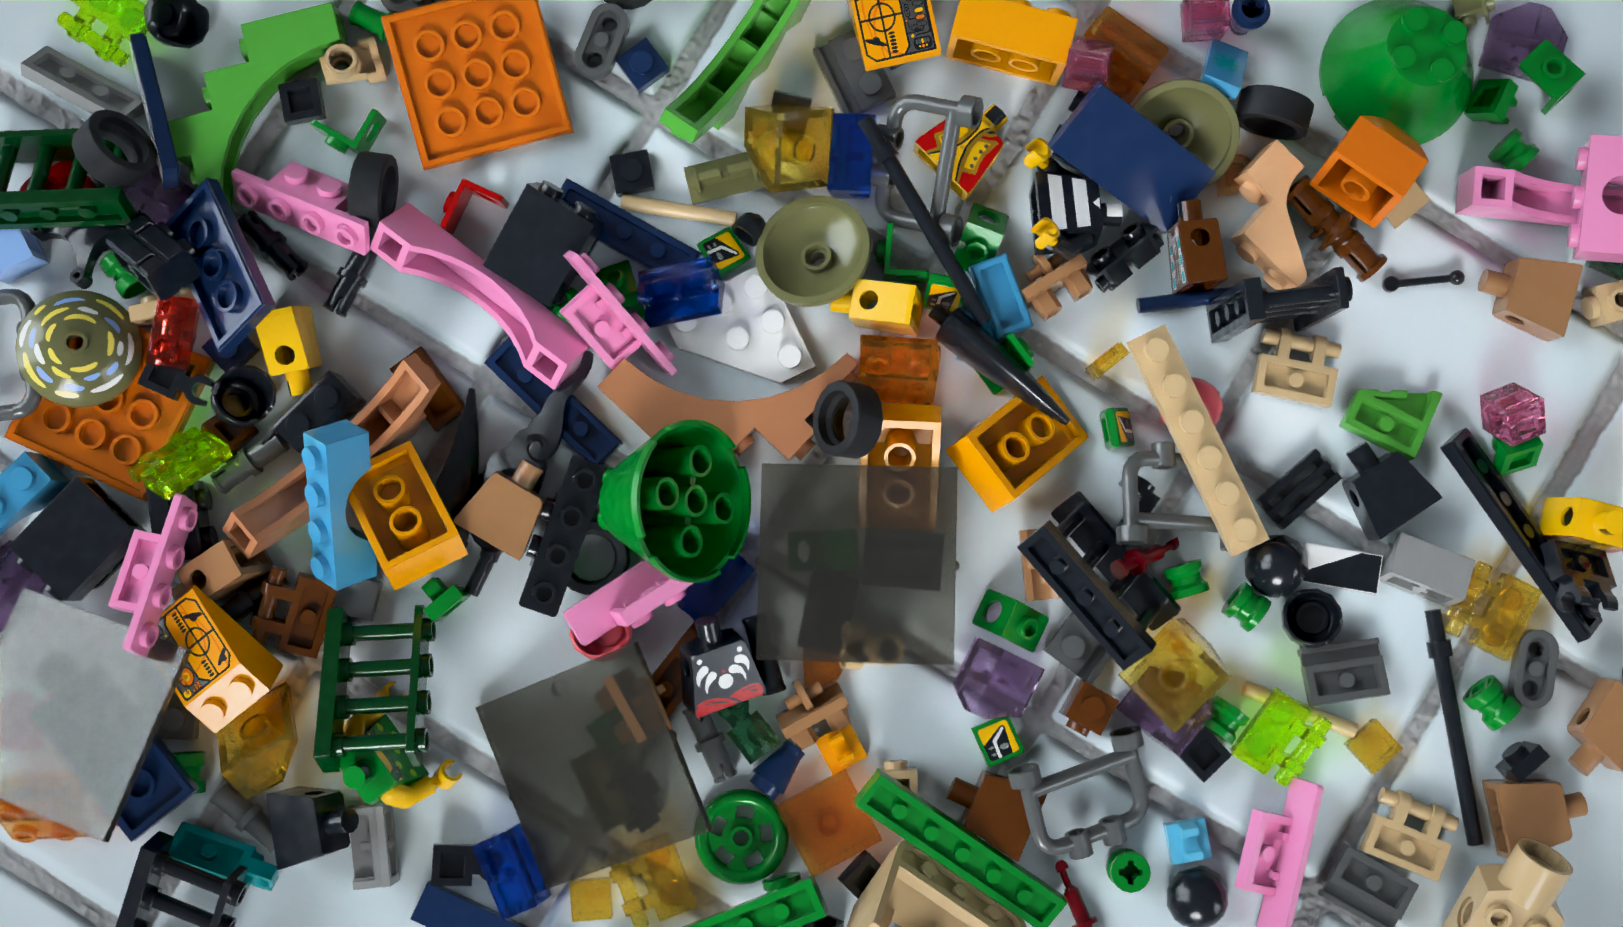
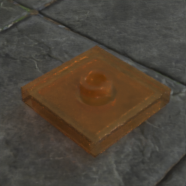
M846 769L825 778L775 806L805 865L814 877L883 840L871 816L855 806L854 798L858 792Z

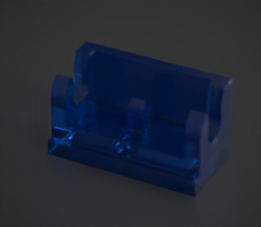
M833 113L827 190L833 198H870L873 167L871 151L873 148L858 123L869 115H872L877 123L876 114Z
M712 256L638 271L637 304L638 306L645 305L644 321L650 328L722 314L725 284Z
M739 553L735 559H729L720 569V575L705 582L693 583L685 590L686 596L676 602V605L682 611H685L694 622L703 616L716 615L757 571Z
M521 822L472 845L502 920L537 907L552 895Z

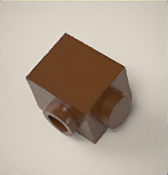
M1077 678L1058 713L1069 718L1066 723L1067 727L1087 737L1090 731L1101 736L1119 700L1086 681Z

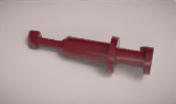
M1176 537L1168 541L1166 545L1155 544L1144 550L1130 549L1125 553L1124 561L1120 558L1110 564V571L1116 579L1125 578L1129 571L1134 575L1143 574L1147 570L1148 565L1162 559L1165 556V552L1178 549L1180 546L1179 539Z
M1059 860L1055 865L1057 873L1059 872L1065 885V892L1063 894L1076 922L1072 927H1092L1094 923L1098 922L1096 916L1090 917L1078 887L1071 884L1065 870L1069 868L1068 864L1064 860Z

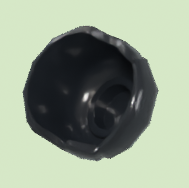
M148 0L143 9L147 30L157 41L166 46L190 49L201 43L209 31L208 9L196 0Z
M237 365L231 367L214 383L211 389L210 403L212 409L220 420L233 427H252L262 421L276 403L275 384L268 373L256 366Z
M1284 534L1269 535V540L1252 547L1245 559V577L1253 589L1269 598L1285 597L1291 594L1307 576L1309 569L1307 553L1301 544L1293 538Z
M1318 588L1297 591L1287 599L1281 612L1283 630L1291 641L1305 648L1326 646L1336 638L1343 626V615L1340 605L1332 595Z
M1203 865L1179 871L1167 888V907L1174 920L1182 926L1210 927L1224 916L1228 906V888L1221 875Z

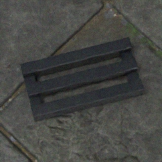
M1317 449L1311 450L1255 500L1281 530L1288 527L1342 479L1337 472L1335 473L1331 469L1332 466L1328 461H1324L1320 457L1321 454ZM1313 462L1317 468L1272 507L1268 501ZM1324 475L1326 477L1319 486L1285 516L1281 517L1278 514L1320 476Z

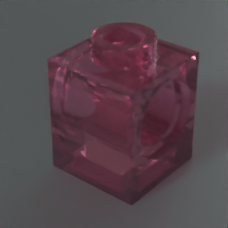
M1183 0L1180 4L1182 42L1212 41L1213 38L1220 41L1231 27L1229 0Z
M1076 36L1069 48L1062 87L1089 92L1097 81L1106 86L1115 43Z
M1515 382L1480 395L1482 429L1513 447L1546 433L1544 398Z

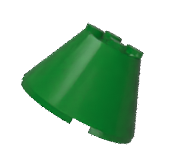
M1374 0L1354 9L1333 29L1324 45L1320 58V88L1322 95L1326 96L1330 107L1335 113L1333 116L1335 120L1348 132L1360 115L1381 117L1389 120L1413 136L1419 145L1441 136L1463 114L1473 89L1474 65L1466 39V26L1445 11L1418 0Z
M681 420L663 427L617 466L608 468L603 473V483L599 495L600 510L597 516L599 526L604 530H608L620 542L673 580L699 583L717 577L721 574L720 569L729 559H735L740 552L747 535L751 516L749 477L746 466L739 465L732 450L736 445L720 428L702 420Z

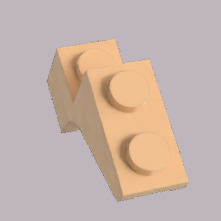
M1278 139L1264 146L1233 179L1239 186L1241 195L1249 202L1257 204L1259 208L1230 238V241L1237 246L1236 251L1243 260L1255 264L1264 273V280L1272 288L1281 290L1300 287L1307 278V271L1287 210V196L1290 186L1305 166Z

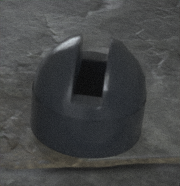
M748 212L736 220L732 225V230L741 241L750 246H756L766 223L759 214Z

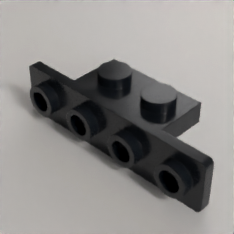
M572 456L559 492L555 493L554 498L546 497L539 519L545 521L540 536L532 535L525 555L532 559L529 564L531 569L519 599L521 607L551 617L557 616L596 509L603 483V473L608 469L607 467Z

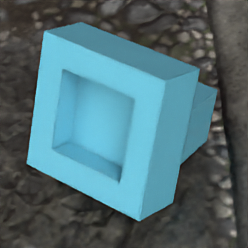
M1200 816L1163 823L1170 863L1176 865L1212 858L1205 818Z

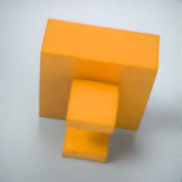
M851 724L839 731L832 732L830 730L819 736L816 741V745L833 775L868 757Z

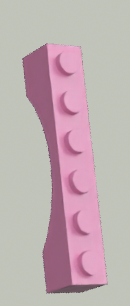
M1474 166L1458 176L1455 214L1569 227L1571 223L1576 224L1577 209H1571L1574 185L1539 179L1512 169ZM1605 188L1602 192L1605 206L1610 211L1623 215V188Z
M406 203L379 222L369 249L399 272L439 282L462 293L480 305L496 319L509 335L519 353L523 367L553 390L558 388L579 368L583 353L588 351L590 346L574 328L531 295L484 267L483 263L485 260L412 204Z

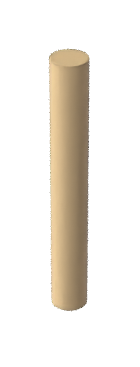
M625 194L622 195L621 208L627 211L731 227L737 220V212Z
M1246 681L1242 687V696L1350 738H1354L1357 733V723L1316 707H1309L1306 703Z

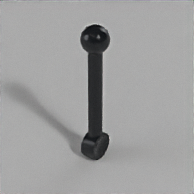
M1455 270L1450 275L1401 280L1390 276L1383 280L1382 288L1384 291L1391 293L1396 291L1398 287L1447 282L1453 285H1460L1464 282L1465 275L1462 271Z

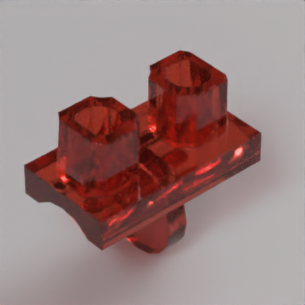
M172 296L168 300L163 301L158 298L145 361L146 364L189 371L200 309L195 299Z

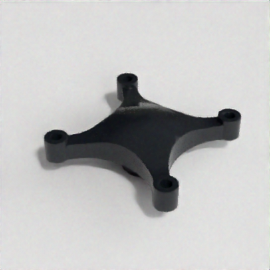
M92 176L96 188H102L105 186L104 183L96 180ZM143 212L136 214L135 217L137 218L138 216L143 215L148 217L151 221H153L149 216H147ZM126 225L31 228L29 231L40 241H47L49 239L68 241L75 252L77 262L76 269L70 273V280L81 289H87L93 283L92 273L97 260L103 252L110 250L106 245V238L120 228L125 230Z

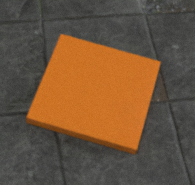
M445 0L381 17L423 170H430L574 133L539 0Z
M138 326L143 342L142 362L135 379L124 392L106 403L83 408L63 406L42 396V400L34 412L29 416L11 421L4 437L133 497L148 502L146 487L158 485L196 404L189 402L184 392H182L179 400L175 401L137 384L153 349L157 348L194 365L191 377L195 375L209 377L216 362ZM79 337L72 338L68 344L69 348L72 350L80 349L83 345V339ZM201 384L197 388L196 393L198 397H200L205 384Z

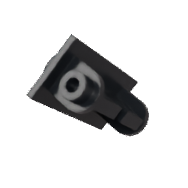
M1142 221L1133 223L1121 232V238L1115 243L1099 249L1091 256V262L1087 264L1086 273L1099 277L1094 282L1101 292L1105 293L1108 289L1113 291L1133 275L1126 264L1127 261L1131 260L1134 266L1140 269L1161 253L1160 248L1164 245V242L1155 233L1159 230L1158 226Z

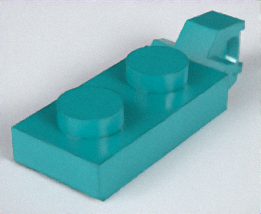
M181 822L174 834L169 851L173 854V859L223 879H227L239 865L245 866L248 870L244 882L248 884V888L251 884L254 887L272 891L279 878L277 866L264 862V855L256 852L255 846L186 822Z

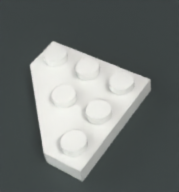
M757 266L660 312L679 350L763 377L780 385L816 368L785 302L777 298L766 287L758 273Z

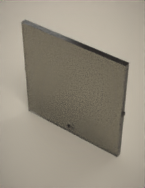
M762 463L759 556L755 560L756 565L759 566L756 660L954 665L956 571L960 567L959 562L956 561L958 467Z
M23 587L0 637V799L100 841L109 842L148 750L153 746L154 736L192 650L158 638L155 645L150 648L147 657L137 656L123 649V643L129 626Z
M638 641L476 707L477 714L507 787L509 799L514 805L546 889L713 829L677 741V733L673 731Z

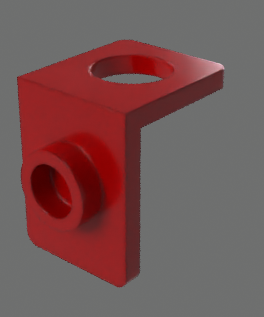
M462 178L456 192L451 191L443 206L445 215L440 226L453 235L473 194L504 209L508 208L509 203L503 196Z

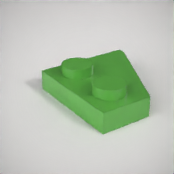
M1359 389L1353 393L1339 427L1388 452L1398 451L1408 461L1415 459L1443 394L1438 391L1408 393L1407 390L1380 392L1377 389Z

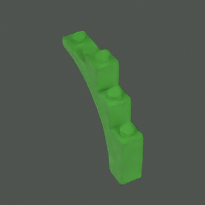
M754 0L741 22L716 56L694 82L664 109L659 122L668 127L676 137L693 143L712 127L719 130L733 119L750 84L768 69L786 32L802 20L811 0Z
M332 2L240 24L243 38L239 39V46L246 62L204 72L207 86L202 88V93L210 111L168 121L177 160L190 168V179L195 190L206 178L218 180L233 211L231 171L237 166L242 145L255 119L271 98L279 91L278 85L290 82L298 74L319 63V57L324 56L331 46L335 44L349 46L342 14Z

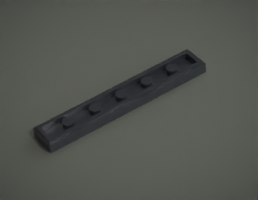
M1467 428L1456 432L1440 449L1577 643L1590 639L1603 619L1587 618L1582 611V605L1576 603L1575 596L1572 599L1574 613H1563L1557 609L1555 596L1560 585L1557 582H1552L1544 568L1545 560L1540 545L1547 542L1546 538Z

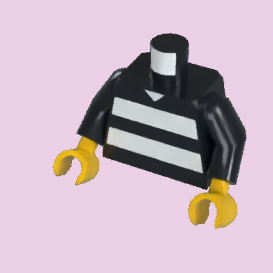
M1036 138L1026 145V151L1030 153L1024 157L1026 167L1031 169L1037 166L1038 170L1035 172L1029 192L1035 255L1055 253L1066 260H1071L1097 245L1103 226L1121 225L1123 217L1122 204L1101 203L1099 185L1092 179L1082 178L1063 168L1051 157V149L1047 145L1048 143L1042 138Z

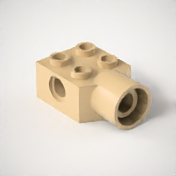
M1521 838L1504 864H1487L1476 867L1442 927H1562L1565 920L1556 899L1571 877L1573 867L1565 857L1553 848L1533 839Z

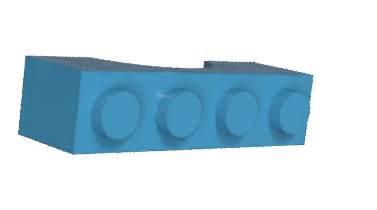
M346 419L303 432L304 448L302 450V460L306 467L307 478L305 497L309 504L310 516L307 529L312 541L313 554L310 566L317 579L337 591L377 576L376 555L366 535L354 527H349L345 515L346 502L351 489L359 478L371 469L369 432Z
M24 451L0 474V536L18 521L32 513L43 510L71 482L48 457Z

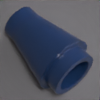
M1234 0L1229 20L1230 30L1236 35H1245L1249 31L1263 26L1268 21L1271 11L1268 0Z
M786 740L780 748L752 770L755 774L750 779V782L774 801L779 794L784 795L805 753L792 742Z

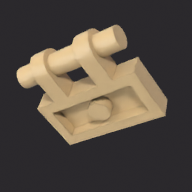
M1281 327L1278 331L1264 328L1260 342L1273 345L1275 352L1274 355L1265 353L1258 355L1251 393L1322 408L1332 407L1339 369L1323 365L1325 356L1335 359L1339 358L1342 345L1329 342L1327 337L1314 335L1310 338L1295 335L1293 330ZM1290 350L1308 353V362L1289 359Z
M1382 787L1377 800L1390 806L1391 811L1388 818L1372 813L1359 850L1438 882L1452 844L1437 838L1441 828L1454 832L1458 826L1459 818L1446 813V809L1435 803L1427 805L1413 799L1412 794L1401 789L1395 792ZM1408 814L1423 820L1424 824L1421 832L1404 825Z

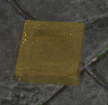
M1118 342L1086 367L1085 372L1094 382L1130 352L1122 342L1120 344Z
M1374 718L1370 719L1358 730L1354 738H1350L1344 743L1346 748L1365 769L1373 775L1380 771L1403 749L1381 723Z
M610 877L570 880L572 922L612 919L613 908Z

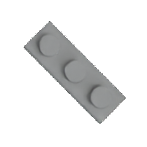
M47 45L21 62V75L91 114L95 111L107 109L120 112L135 120L145 112L141 96Z

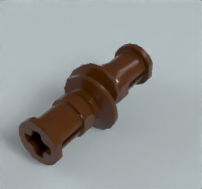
M1308 175L1302 176L1290 186L1287 202L1301 214L1309 227L1315 229L1308 236L1311 240L1320 236L1324 238L1318 250L1322 252L1329 246H1332L1340 259L1343 258L1358 273L1356 278L1360 282H1364L1374 275L1386 263L1388 258L1384 254L1379 255L1364 240L1365 237L1358 230L1351 227L1349 223L1354 216L1346 209L1337 212L1334 205L1327 198L1324 199L1315 188L1309 185L1311 178Z

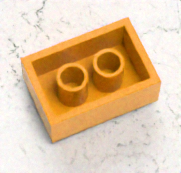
M960 0L945 58L1056 86L1067 64L1078 18L1070 17L1067 11L1059 8L1043 10L1031 7V3L1026 0Z

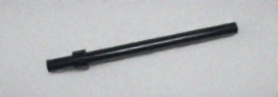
M872 115L863 118L858 124L873 148L871 154L879 166L883 165L978 326L992 319L991 315L897 159L899 152L891 140H886Z
M1441 609L1426 610L1424 612L1430 639L1429 642H1426L1429 659L1434 661L1466 841L1468 846L1484 844L1450 662V656H1453L1451 639H1446Z

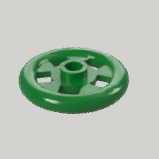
M734 789L713 798L700 813L695 827V848L702 864L718 879L732 884H752L768 877L781 864L788 848V825L781 809L769 797L750 789ZM737 805L754 807L753 818L736 817ZM717 816L728 820L721 836L711 831ZM770 823L773 831V840L762 842L759 825ZM739 830H743L748 833L749 840L745 844H738L734 840V834ZM721 845L730 854L734 855V858L727 865L714 853ZM758 850L763 860L759 864L748 868L743 857L749 856Z

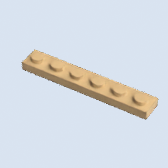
M1164 324L1127 342L1129 350L1229 555L1236 556L1269 540L1268 534L1166 325Z

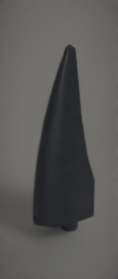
M939 304L934 306L928 316L941 326L936 334V340L964 363L1003 389L1060 423L1068 424L1070 418L1050 394L981 325L978 326L976 321L959 307L950 314Z
M473 388L468 390L454 443L434 486L452 522L477 493L479 421L476 394ZM454 523L465 548H467L471 532Z

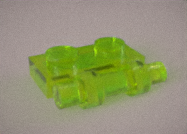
M71 0L80 7L79 11L74 17L67 12H62L57 18V24L64 28L67 36L78 43L84 42L93 48L95 55L105 62L112 61L119 67L125 66L129 61V54L120 49V43L124 38L130 41V34L144 33L145 36L148 32L143 12L145 4L139 0ZM96 19L108 26L103 36L92 30V24Z
M193 426L184 433L179 431L169 437V443L154 453L148 451L139 457V463L128 469V473L135 482L138 483L142 480L145 487L166 501H169L176 493H183L190 485L208 473L215 471L221 464L233 457V454L227 443L206 430L201 433L196 426Z
M1275 687L1230 750L1232 755L1264 775L1268 773L1274 763L1280 766V769L1273 778L1282 786L1287 787L1294 776L1300 777L1306 769L1304 763L1315 748L1320 749L1326 742L1327 738L1325 735L1333 723L1324 716L1319 715L1312 726L1306 725L1305 722L1312 713L1310 708ZM1294 736L1300 737L1301 741L1292 753H1285L1284 750Z

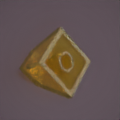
M792 105L745 107L744 147L768 192L777 193L831 186L835 108Z
M1185 618L1171 619L1153 638L1157 643L1153 651L1118 674L1174 733H1177L1232 677L1213 646Z
M287 682L272 688L217 732L221 774L247 800L283 782L296 748L298 736L290 686Z

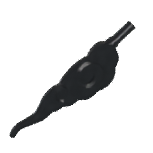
M585 351L583 353L582 361L577 371L550 394L541 413L532 419L528 428L515 434L508 447L497 450L492 454L483 472L478 475L477 492L492 474L498 470L512 477L522 459H525L543 470V473L532 489L539 494L545 478L548 460L556 453L563 437L567 404L591 370L593 363L592 352ZM471 533L473 540L481 547V552L464 591L478 597L494 563H497L503 551Z

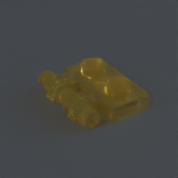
M1477 561L1473 569L1466 599L1457 605L1451 606L1447 614L1450 619L1444 630L1446 633L1459 638L1464 626L1467 625L1474 629L1468 641L1469 644L1502 661H1510L1542 592L1540 589L1508 573H1501L1495 585L1487 580L1493 567L1482 561ZM1480 593L1489 597L1481 616L1472 612Z
M670 830L633 844L631 848L636 859L633 862L626 863L621 849L606 855L612 869L609 871L612 882L618 884L624 900V904L621 906L625 917L630 916L634 927H646L649 925L645 910L653 907L660 922L697 907L698 903ZM641 873L649 894L639 897L632 876Z

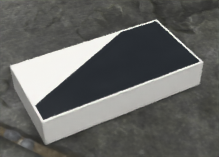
M1302 543L1301 546L1307 553L1309 567L1307 576L1302 581L1303 583L1368 594L1378 593L1382 555Z

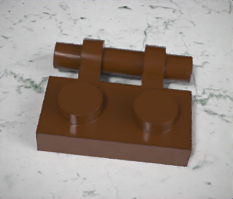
M272 565L268 579H263L260 592L263 596L258 612L252 614L249 624L253 627L251 636L261 645H264L268 632L278 634L280 636L277 650L317 659L325 633L327 609L333 607L337 591L317 579L314 575L299 572L295 586L287 585L284 583L287 569L282 566ZM278 599L290 601L285 620L274 617Z

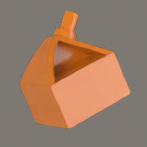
M1360 115L1333 149L1309 185L1372 228H1375L1406 195L1429 160L1413 136L1389 120L1381 117Z

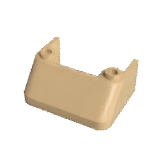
M907 840L901 841L888 854L854 904L847 927H889L892 921L900 927H1026V923L1022 918Z

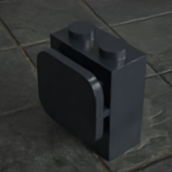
M543 180L542 183L526 184L483 266L550 307L561 302L574 277L579 274L563 255L570 250L579 256L582 253H586L590 257L599 241L600 231L605 223L595 218L597 212L593 208L580 201H576L575 204L562 197L564 191L561 188Z
M76 476L12 541L9 547L18 555L16 561L23 569L32 574L36 573L46 582L44 588L52 597L59 601H82L91 590L101 587L122 566L134 529L146 530L92 478Z

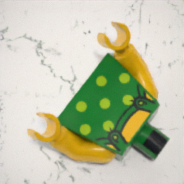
M392 681L377 691L375 697L390 696L389 688L396 682ZM382 713L353 715L346 721L343 732L347 736L400 733L389 717ZM405 749L347 753L346 757H341L340 762L345 785L350 789H356L364 802L369 805L383 802L386 805L400 809H407L436 793L437 787L444 790L451 789L463 775V773H460L456 777H450L446 774L445 770L450 768L455 762L453 759H448L438 767L433 777L430 778L428 776L429 772L423 764L421 766H412L405 753Z

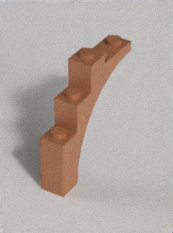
M416 353L402 360L380 391L350 421L369 432L370 459L391 450L415 435L427 417L423 412L441 385L432 368L425 364ZM301 463L282 479L231 512L222 530L247 560L310 522L309 504L305 497L307 478L304 463Z
M846 353L824 373L798 388L768 398L744 401L704 399L675 391L648 377L625 358L597 387L650 438L663 427L673 422L702 420L717 426L725 432L736 445L732 450L739 457L753 444L755 439L751 435L757 431L775 450L790 462L794 457L802 460L816 445L811 440L814 437L813 428L807 421L810 418L813 419L815 405L821 392L829 384L838 380L854 383L858 378L854 371L858 368L859 363Z

